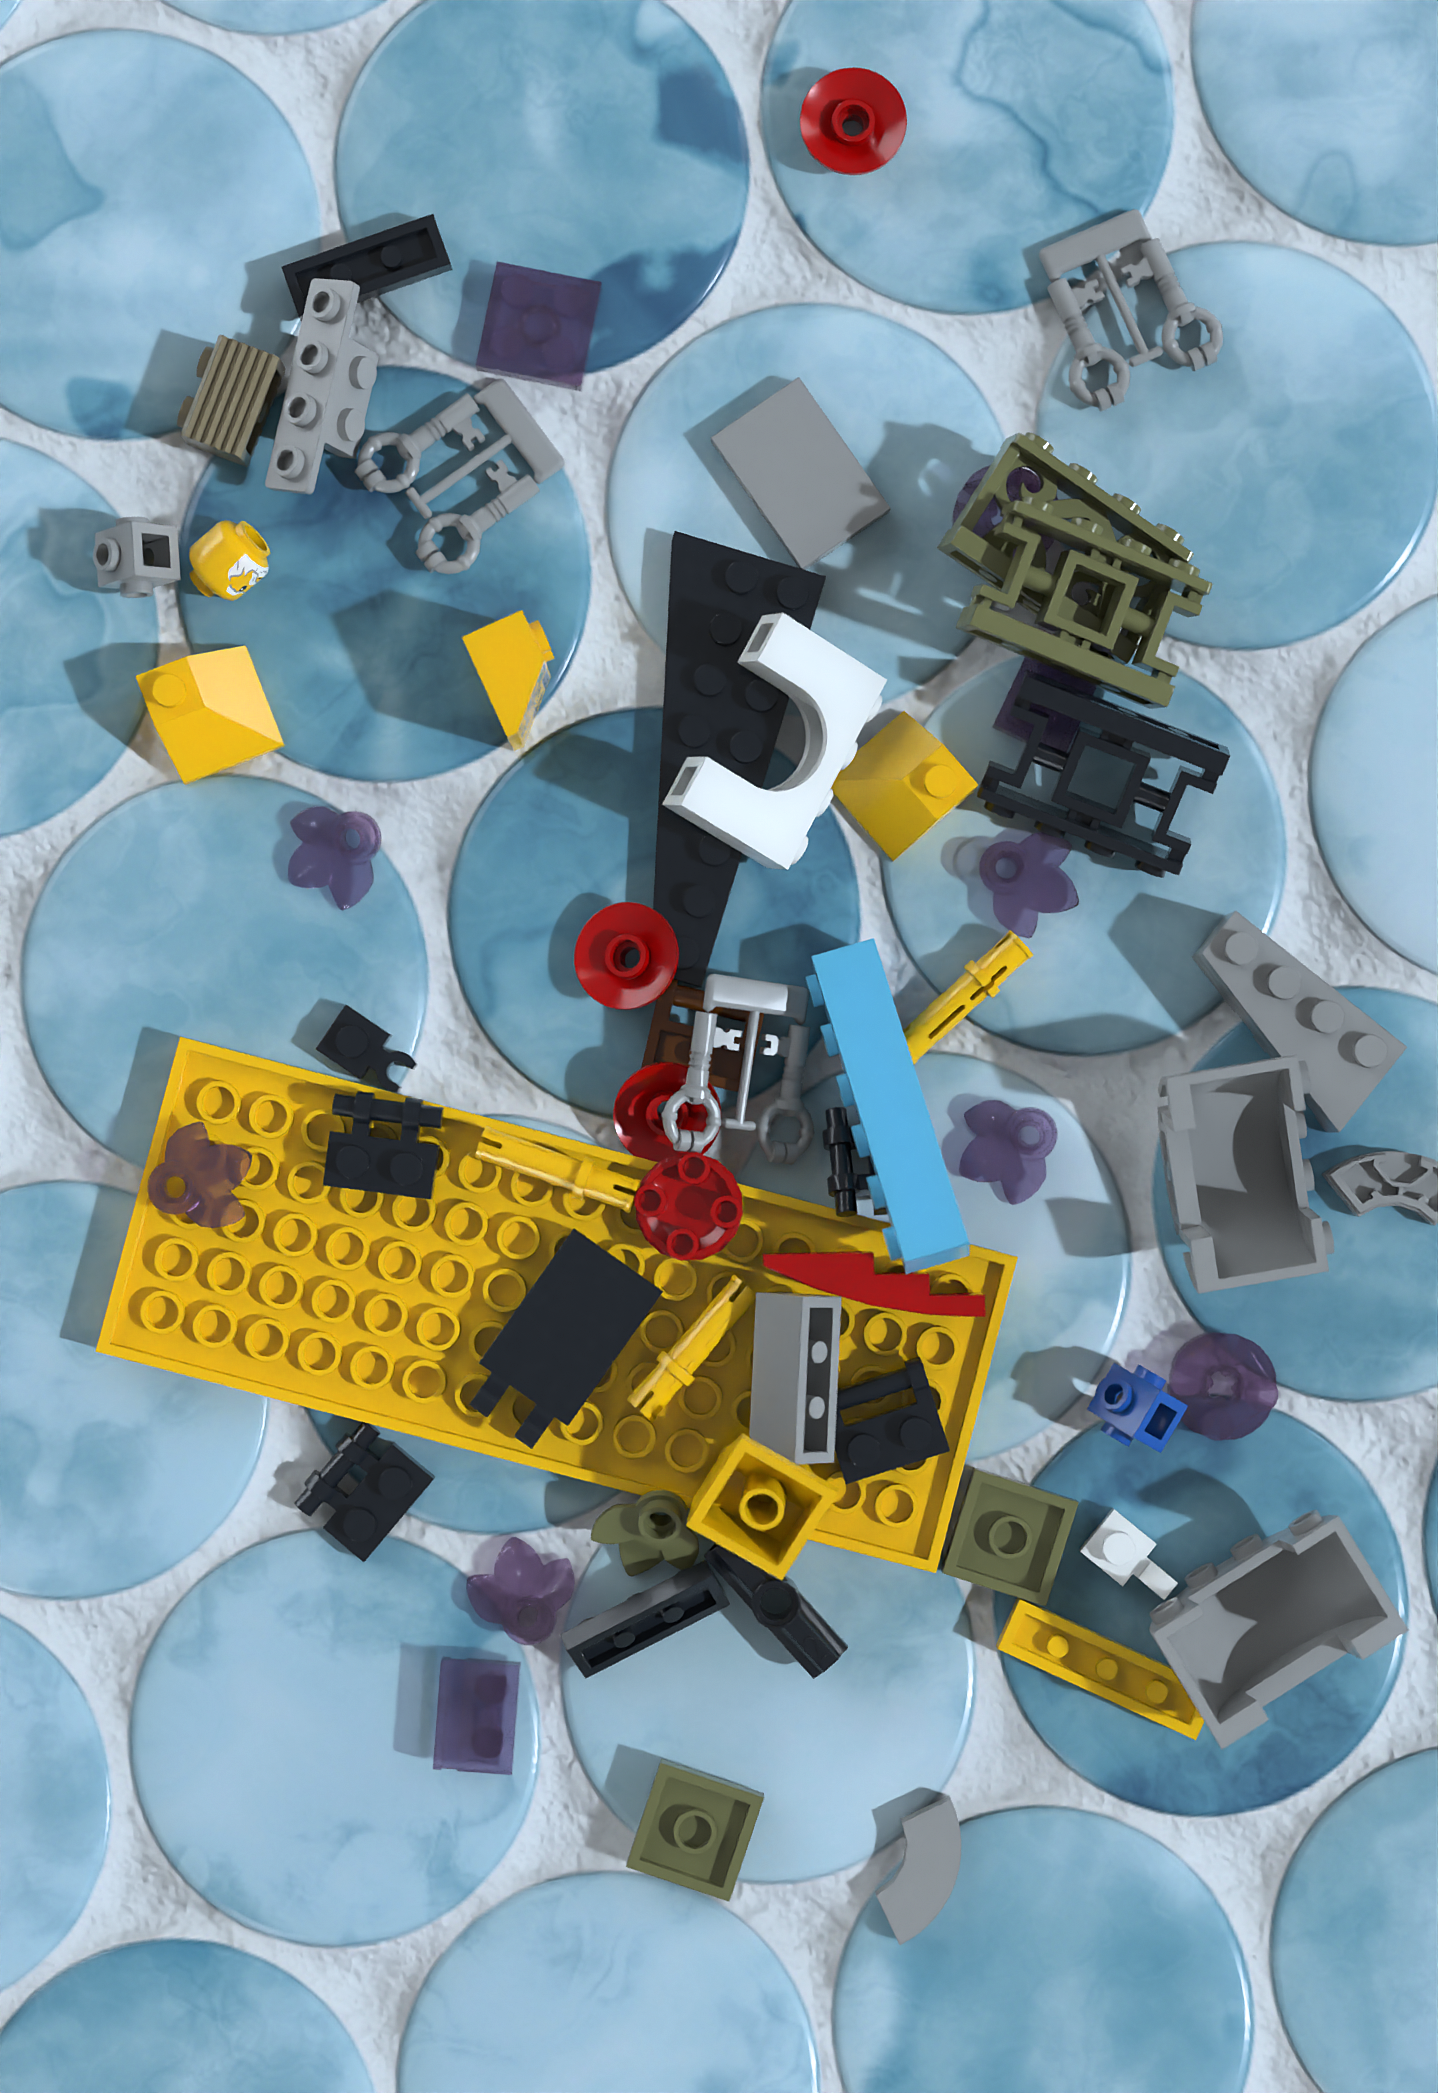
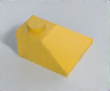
M246 646L185 656L135 676L154 726L185 785L285 747Z
M903 711L856 752L851 763L845 769L839 771L831 789L836 798L893 862L969 797L978 787V783L943 743Z

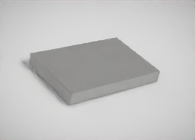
M799 377L711 437V443L800 569H808L890 512V506Z

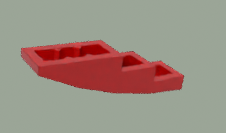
M874 1252L762 1253L763 1266L814 1289L867 1305L925 1315L986 1317L985 1294L981 1292L930 1293V1279L927 1272H912L908 1274L905 1272L874 1273Z

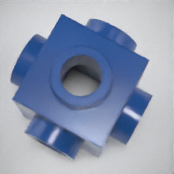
M1113 1363L1106 1377L1098 1384L1095 1396L1087 1410L1105 1420L1100 1430L1129 1447L1133 1438L1161 1453L1188 1406L1162 1391L1167 1381L1138 1364L1135 1371L1131 1373L1118 1364Z

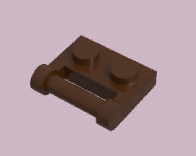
M673 978L666 991L657 998L641 1068L659 1062H675L690 1066L688 1064L691 1059L689 1057L692 1052L690 1050L694 1026L669 1021L673 1006L706 1012L703 1009L705 991L678 985V980ZM715 1007L706 1013L718 1014L717 1016L746 1022L743 1037H734V1043L740 1044L739 1051L724 1049L723 1046L713 1047L712 1054H710L711 1061H709L708 1081L713 1087L738 1092L750 1011ZM760 1013L759 1015L754 1057L765 1013Z

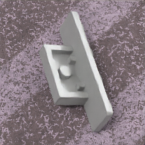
M315 278L310 283L265 480V486L274 491L312 494L315 489L323 449L338 457L356 459L360 438L365 429V416L372 386L377 376L379 355L349 338L360 291L359 285L352 281Z

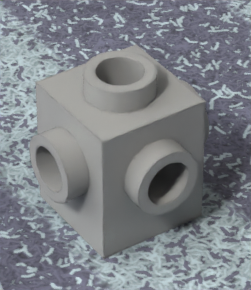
M123 517L116 519L115 527L95 533L93 559L97 567L98 587L120 589V596L125 598H144L152 596L153 588L181 580L177 526L149 523V519L145 517Z

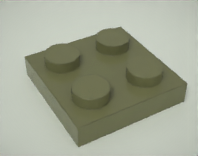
M973 1467L941 1572L1046 1606L1079 1502L1066 1496Z
M661 1758L626 1862V1867L730 1902L764 1800V1793Z

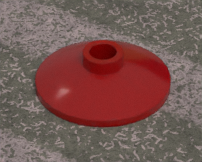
M857 67L835 70L819 79L807 93L800 113L801 136L809 153L825 168L844 175H863L876 171L886 165L899 151L907 128L906 108L895 86L882 75L869 69ZM853 120L857 121L863 130L858 135L851 136L844 132L842 126L846 122Z
M634 902L612 904L595 913L582 928L574 950L575 971L584 990L600 1004L619 1010L641 1008L659 998L671 984L679 959L677 939L668 921L654 909ZM637 949L640 954V960L635 967L628 968L625 963V957L629 951Z
M675 1062L650 1064L629 1076L619 1089L613 1108L614 1126L621 1143L633 1156L660 1162L675 1154L689 1153L688 1151L674 1150L673 1143L666 1136L661 1117L662 1114L658 1110V1106L661 1103L668 1101L672 1095L680 1090L681 1086L686 1084L689 1066ZM708 1081L707 1088L717 1101L721 1112L719 1097L712 1084ZM684 1102L679 1107L677 1120L675 1121L677 1129L703 1132L707 1125L706 1118L708 1117L705 1106L703 1104L693 1105ZM719 1130L713 1138V1140L703 1147V1150L700 1154L706 1153L707 1150L712 1146L719 1133Z

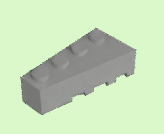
M1237 911L1225 915L1192 956L1230 1008L1243 1020L1252 1032L1253 1038L1264 1052H1267L1271 1058L1296 1054L1299 1061L1306 1062L1311 1079V1092L1304 1094V1100L1326 1133H1339L1407 1048V1046Z

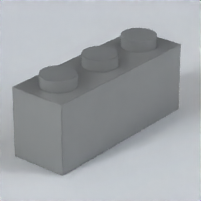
M756 1292L749 1437L795 1464L834 1463L841 1297L796 1292Z

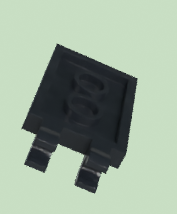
M574 1228L479 1363L492 1373L469 1405L488 1417L511 1385L536 1403V1406L514 1436L532 1449L554 1417L569 1426L663 1291Z

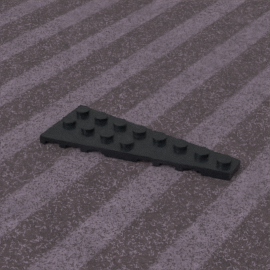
M675 531L671 544L653 909L668 921L677 939L679 959L674 979L702 988L742 853L662 804L687 757H708L752 785L762 789L790 697L737 662L762 615L784 613L811 630L826 576Z

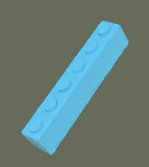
M874 938L811 956L814 974L805 977L813 1007L824 1005L829 1024L820 1026L828 1056L839 1055L844 1074L837 1075L835 1078L844 1108L854 1105L860 1124L851 1126L858 1155L860 1158L870 1156L875 1175L867 1177L866 1180L875 1209L885 1207L891 1227L882 1229V1233L891 1261L901 1259L905 1273L908 1274L969 1256L970 1243Z

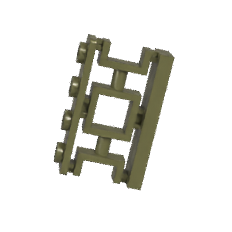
M1024 496L1022 501L1015 500L1004 504L1000 516L1003 518L1001 524L997 525L994 535L1014 543L1018 547L1003 587L999 591L985 584L974 586L970 595L972 597L970 605L963 607L956 628L1148 709L1168 707L1175 686L1170 685L1172 677H1176L1179 666L1156 657L1157 650L1172 611L1188 618L1199 616L1203 607L1200 604L1203 596L1209 595L1213 584L1199 578L1200 569L1189 563L1170 559L1168 564L1150 557L1152 549L1140 542L1122 538L1120 543L1101 536L1103 528L1091 521L1073 517L1071 522L1052 515L1054 507L1042 500ZM1021 525L1085 553L1082 554L1072 549L1061 552L1053 574L1031 565L1041 536L1021 528ZM1123 568L1179 592L1181 596L1171 591L1158 593L1150 615L1129 607L1140 578L1119 569ZM1074 570L1116 587L1099 632L1057 615ZM1022 586L1041 593L1045 596L1034 624L1053 631L1054 635L990 609V606L1003 611L1014 609ZM1121 628L1138 634L1142 637L1132 665L1151 672V676L1089 651V647L1101 652L1113 650Z

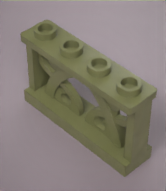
M1027 432L1025 435L1017 433L1005 439L1000 447V451L954 525L946 532L937 549L1001 591L1013 560V551L1018 545L995 536L994 533L997 525L982 537L976 535L972 530L992 498H994L1000 510H1002L1004 504L1011 502L1006 490L1008 475L1016 468L1026 467L1037 474L1040 478L1041 486L1037 493H1032L1026 489L1024 482H1020L1018 493L1021 501L1024 496L1033 497L1054 507L1052 515L1059 518L1072 519L1077 517L1091 521L1103 528L1101 536L1120 543L1122 538L1140 542L1152 549L1151 554L1155 559L1167 564L1170 559L1189 563L1194 555L1192 551L1182 545L1185 540L1177 531L1164 524L1158 523L1154 526L1139 515L1141 508L1135 502L1121 494L1114 493L1111 496L1095 485L1098 479L1092 472L1075 463H1070L1069 466L1052 455L1054 448L1051 444L1030 432ZM1057 488L1072 499L1054 501ZM1021 525V528L1039 535L1038 532ZM1112 527L1123 533L1125 536L1119 538L1116 541ZM1040 538L1031 565L1045 571L1046 550ZM1120 568V569H1119V570L1124 571V572H1126V573H1132V572L1127 571V570H1125V569H1123V568ZM1073 572L1057 615L1099 632L1116 587L1082 572ZM1151 580L1144 585L1137 586L1133 598L1141 599L1134 609L1150 615L1158 593L1170 591L1171 589ZM1084 582L1099 586L1098 593L1090 589L1085 590L1088 594V600L1084 605L1077 604L1072 598V589L1076 583ZM1022 586L1016 602L1037 616L1045 595ZM1122 628L1113 650L1101 652L1089 647V651L1120 664H1128L1138 648L1137 643L1141 636Z

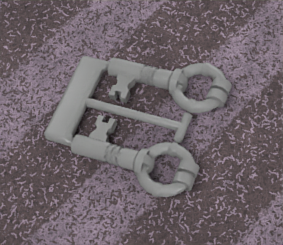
M1130 210L1040 250L1039 258L1051 282L1047 290L1063 324H1065V329L1068 330V335L1071 336L1070 340L1076 351L1069 369V388L1084 404L1097 407L1102 412L1111 408V404L1116 406L1124 402V395L1130 385L1129 365L1136 367L1163 354V350L1176 363L1190 367L1192 371L1217 362V355L1223 344L1221 322L1208 310L1188 302L1182 288H1180V283L1177 282V277L1174 276L1175 272L1159 238L1152 239L1138 210ZM1138 241L1144 243L1140 246L1144 258L1138 265L1131 263L1122 267L1120 273L1122 277L1129 275L1130 278L1125 282L1128 289L1139 285L1141 279L1150 280L1153 278L1155 283L1158 284L1157 287L1169 311L1162 328V348L1157 346L1148 350L1105 257L1107 254ZM1096 260L1139 355L1129 358V362H1126L1115 350L1102 347L1100 343H1095L1089 328H1087V323L1084 322L1085 319L1082 316L1081 309L1087 303L1095 304L1104 300L1103 292L1099 291L1096 293L1094 290L1099 287L1097 279L1085 283L1083 289H1071L1066 278L1060 279L1062 274ZM1193 319L1201 321L1206 325V330L1210 334V342L1200 345L1199 348L1196 347L1186 351V353L1178 347L1177 340H1175L1177 327L1185 326ZM1100 360L1108 361L1113 365V370L1117 374V382L1106 386V390L1101 388L1091 393L1085 388L1086 384L1082 380L1084 367L1093 366Z
M499 378L474 395V399L466 393L437 414L435 418L430 419V422H426L424 426H420L409 435L385 432L369 437L359 452L358 467L355 473L363 481L369 492L376 490L384 493H393L407 489L406 495L425 519H429L419 535L416 555L424 562L425 567L430 573L436 571L444 574H454L469 569L475 562L480 552L482 533L493 526L495 522L500 521V518H504L506 514L511 513L540 492L537 484L542 483L564 466L565 461L507 382ZM477 404H483L506 435L420 496L414 487L409 486L419 472L421 452L434 444V441H438L440 437H444L445 433L448 434L452 430L457 435L463 437L462 443L469 452L475 448L472 441L476 439L479 444L484 442L485 437L478 428L474 429L472 427L470 418L480 411ZM510 443L515 445L534 471V479L527 474L517 481L513 476L507 474L508 468L500 459L496 462L498 470L494 472L491 467L485 470V474L491 482L498 483L500 494L496 496V499H492L490 503L485 504V507L482 506L470 516L446 513L431 517L432 511L426 505ZM386 445L396 446L401 457L407 461L403 474H399L396 476V479L387 480L371 459L375 451H379L382 446ZM442 527H456L460 536L467 541L465 553L458 556L456 560L447 561L440 551L438 552L439 549L432 540L434 534L441 531Z
M710 974L707 977L703 1009L706 1012L713 1010L715 1007L750 1011L735 1118H724L721 1120L718 1103L707 1088L708 1069L710 1068L709 1061H711L710 1054H712L713 1047L723 1046L724 1049L739 1051L740 1044L734 1043V1037H741L742 1031L734 1029L723 1031L721 1028L716 1027L718 1014L696 1011L690 1050L692 1052L689 1057L691 1059L688 1064L690 1066L687 1071L686 1084L681 1086L680 1090L670 1097L661 1116L666 1136L673 1143L675 1151L701 1153L703 1147L713 1140L721 1124L723 1128L754 1131L756 1129L759 1145L769 1162L793 1165L797 1158L807 1150L815 1132L811 1115L800 1099L803 1085L801 1082L804 1078L802 1075L805 1071L803 1068L806 1064L811 1027L789 1024L788 1037H781L779 1039L776 1035L762 1034L761 1040L767 1041L766 1048L760 1047L759 1054L774 1056L777 1053L779 1056L785 1057L784 1074H782L783 1081L781 1080L779 1097L775 1098L774 1102L764 1109L758 1123L755 1124L754 1121L745 1120L760 1013L787 1016L794 1018L798 1025L804 1024L809 1000L807 988L719 974ZM684 1102L693 1105L703 1104L705 1106L708 1117L706 1118L707 1125L703 1132L677 1129L675 1122L678 1116L677 1110ZM781 1114L786 1117L796 1116L798 1118L801 1128L799 1129L800 1137L796 1144L771 1141L769 1132L772 1126L770 1124L775 1116Z

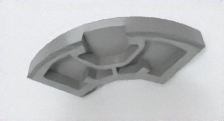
M1371 1152L1346 1159L1322 1174L1356 1217L1377 1207L1399 1206L1414 1211L1430 1225L1435 1226L1438 1223V1161L1406 1152Z
M950 1795L901 1818L906 1838L903 1861L893 1878L875 1891L899 1945L915 1937L936 1918L946 1904L956 1883L961 1860V1833Z

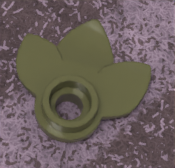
M665 1490L648 1492L641 1496L634 1504L611 1506L596 1519L591 1531L592 1541L602 1544L619 1543L622 1564L628 1576L632 1577L653 1568L664 1559L680 1570L692 1567L699 1554L698 1537L691 1528L686 1526L688 1519L687 1505L681 1497ZM655 1512H663V1513H667V1514H666V1515H658V1514H656Z

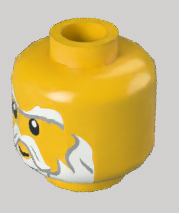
M223 520L190 547L189 559L193 570L189 573L190 579L205 596L211 598L216 594L222 599L234 601L267 575L269 567L266 557L270 555V549L262 536L247 522L241 521L237 524L230 520Z

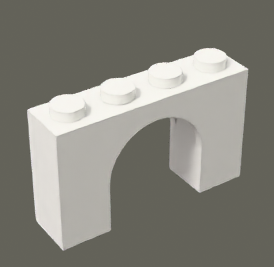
M784 613L762 615L737 663L782 690L798 707L806 731V744L800 764L794 773L782 784L764 790L752 785L708 757H687L662 805L764 867L788 870L790 865L795 864L804 854L808 845L806 834L815 817L822 815L829 806L833 797L831 787L839 771L845 769L853 760L858 748V744L855 741L863 725L871 721L877 714L882 704L880 693L887 679Z

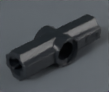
M714 1543L704 1554L705 1559L753 1611L757 1621L775 1635L813 1679L830 1668L847 1650L848 1645L801 1594L794 1581L787 1575H785L783 1580H780L717 1543ZM780 1588L789 1593L792 1599L787 1610L782 1613L773 1614L763 1609L760 1604L761 1597L769 1589Z

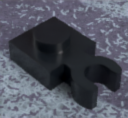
M348 1005L344 1006L316 1047L317 1051L361 1080L368 1070L372 1068L376 1071L379 1083L391 1092L399 1093L402 1089L389 1076L391 1065L396 1062H402L413 1070L418 1065L416 1060L407 1053L400 1051L388 1052L384 1049L392 1035Z

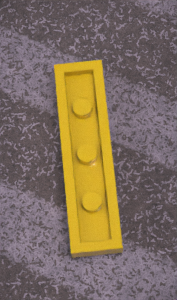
M1017 1597L995 1645L998 1650L1194 1740L1197 1739L1204 1720L1171 1666L1030 1601Z

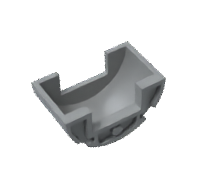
M1296 1054L1165 1076L1160 1079L1158 1086L1159 1097L1167 1096L1168 1105L1157 1107L1160 1147L1167 1193L1176 1234H1180V1238L1190 1248V1252L1183 1253V1259L1189 1277L1198 1294L1329 1271L1327 1254L1334 1253L1333 1234L1328 1221L1322 1222L1321 1217L1309 1208L1307 1191L1314 1190V1176L1309 1159H1302L1299 1140L1307 1136L1303 1110H1306L1304 1094L1311 1092V1079L1306 1062L1299 1061Z
M1312 1510L1292 1521L1288 1526L1289 1528L1261 1540L1258 1534L1244 1538L1230 1549L1233 1555L1231 1558L1216 1567L1210 1562L1189 1573L1184 1579L1188 1587L1174 1598L1156 1607L1149 1614L1153 1620L1149 1628L1152 1637L1221 1749L1226 1748L1269 1720L1262 1707L1340 1657L1350 1653L1363 1660L1409 1631L1339 1516H1320L1317 1510Z

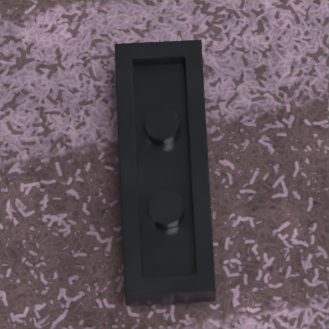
M433 214L281 266L301 322L310 283L315 278L346 280L356 283L360 287L357 303L453 270Z
M704 1560L692 1567L679 1571L675 1576L644 1592L632 1595L626 1601L595 1617L583 1620L579 1625L560 1635L566 1651L586 1679L729 1606L730 1603L708 1562Z

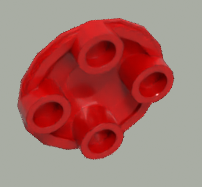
M698 1152L675 1154L656 1163L642 1179L634 1197L636 1221L645 1240L661 1254L680 1261L703 1260L722 1251L736 1235L743 1216L742 1192L733 1174L718 1160Z

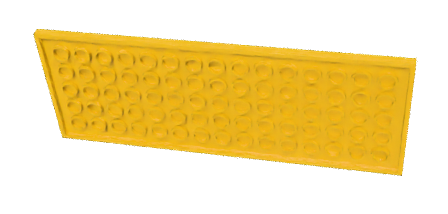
M180 1037L96 1352L641 1496L655 1490L669 1491L681 1497L687 1508H690L693 1497L719 1456L742 1433L748 1437L750 1434L756 1300L692 1375L696 1379L688 1387L683 1384L656 1416L655 1421L652 1422L640 1412L639 1408L634 1407L627 1398L637 1390L660 1363L656 1359L660 1353L665 1351L668 1354L727 1285L733 1274L755 1293L796 1292L837 1296L809 1287L763 1266L762 1253L874 1252V1273L905 1272L901 1259L891 1261L882 1229L891 1227L890 1223L857 1214L849 1217H839L836 1215V1209L739 1183L737 1184L742 1192L743 1216L733 1239L722 1251L703 1260H677L661 1254L645 1240L636 1221V1208L634 1204L630 1213H627L623 1209L586 1196L581 1201L571 1197L572 1191L484 1160L475 1159V1154L479 1142L483 1143L484 1138H481L485 1127L488 1126L493 1130L581 1161L586 1156L596 1160L595 1166L641 1181L658 1162L424 1100L423 1105L444 1108L441 1129L421 1127L419 1143L440 1145L433 1199L324 1186L323 1178L330 1131L352 1134L353 1126L352 1117L332 1115L335 1094L356 1096L357 1091L371 1092L375 1094V1099L405 1102L406 1097L409 1096ZM372 1120L370 1136L400 1140L402 1124ZM575 1228L663 1292L569 1426L554 1417L531 1449L514 1436L536 1406L535 1402L510 1385L488 1417L469 1404L492 1373L479 1363ZM970 1244L969 1256L915 1271L929 1273L930 1293L981 1292L985 1294L986 1317L925 1315L871 1306L841 1297L837 1389L905 1367L904 1361L920 1356L950 1451L849 1484L845 1483L836 1452H834V1463L797 1464L839 1488L837 1496L808 1540L936 1573L1018 1257ZM912 1388L841 1410L840 1413L843 1423L846 1425L914 1403L916 1399Z

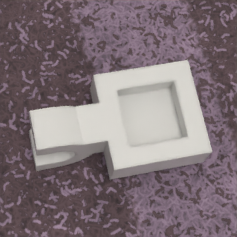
M1114 1508L1111 1509L1079 1549L1081 1553L1121 1586H1124L1134 1574L1165 1600L1178 1584L1175 1579L1147 1557L1157 1544Z

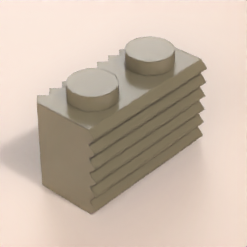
M224 335L218 336L214 348L206 346L197 366V377L202 378L195 398L191 396L185 398L177 419V426L183 428L180 435L187 445L248 467L255 447L258 444V439L262 434L270 408L273 405L274 398L277 395L278 387L281 385L282 377L285 374L286 368L280 357L234 339H229Z

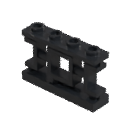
M1026 669L1009 715L1031 723L1033 726L1015 770L989 761L977 792V797L985 800L983 807L994 814L1013 819L1015 813L1036 820L1034 824L1036 829L1053 837L1064 838L1067 832L1086 840L1084 847L1099 855L1114 858L1116 852L1134 858L1136 859L1134 866L1150 875L1164 878L1166 871L1179 875L1183 867V860L1192 845L1191 839L1168 829L1187 784L1208 793H1214L1217 780L1220 775H1223L1231 756L1228 747ZM1031 703L1044 706L1102 730L1099 734L1079 726L1071 748L1067 753L1040 742L1049 720V714L1030 707ZM1134 742L1203 768L1202 772L1199 773L1180 765L1170 791L1167 792L1142 782L1151 756L1150 753L1132 747ZM1085 745L1134 763L1115 809L1067 791ZM1031 762L1060 773L1051 794V801L1065 806L1069 810L1067 812L999 785V782L1001 781L1021 789ZM1132 802L1159 811L1160 814L1151 833L1152 841L1165 845L1169 849L1167 851L1101 825L1100 822L1103 821L1122 829Z

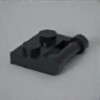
M920 1356L904 1361L905 1367L837 1389L835 1452L846 1484L950 1451ZM912 1388L916 1402L844 1425L840 1413L841 1410Z

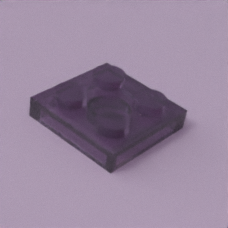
M497 261L476 361L477 371L582 392L602 293V282Z

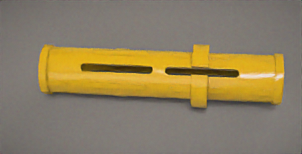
M1009 930L976 963L973 960L969 961L964 966L966 972L903 1029L914 1065L988 995L993 999L1000 992L998 986L1033 956V953L1015 933Z
M485 1127L481 1138H484L483 1143L479 1142L475 1159L484 1160L572 1191L571 1197L582 1201L584 1196L630 1213L634 1204L633 1199L639 1189L641 1180L632 1179L595 1166L596 1160L586 1156L581 1161L493 1130L491 1127Z
M733 1274L727 1285L668 1354L665 1351L660 1353L656 1358L660 1363L627 1400L654 1422L657 1418L656 1416L683 1384L689 1387L696 1379L692 1374L755 1302L756 1293Z

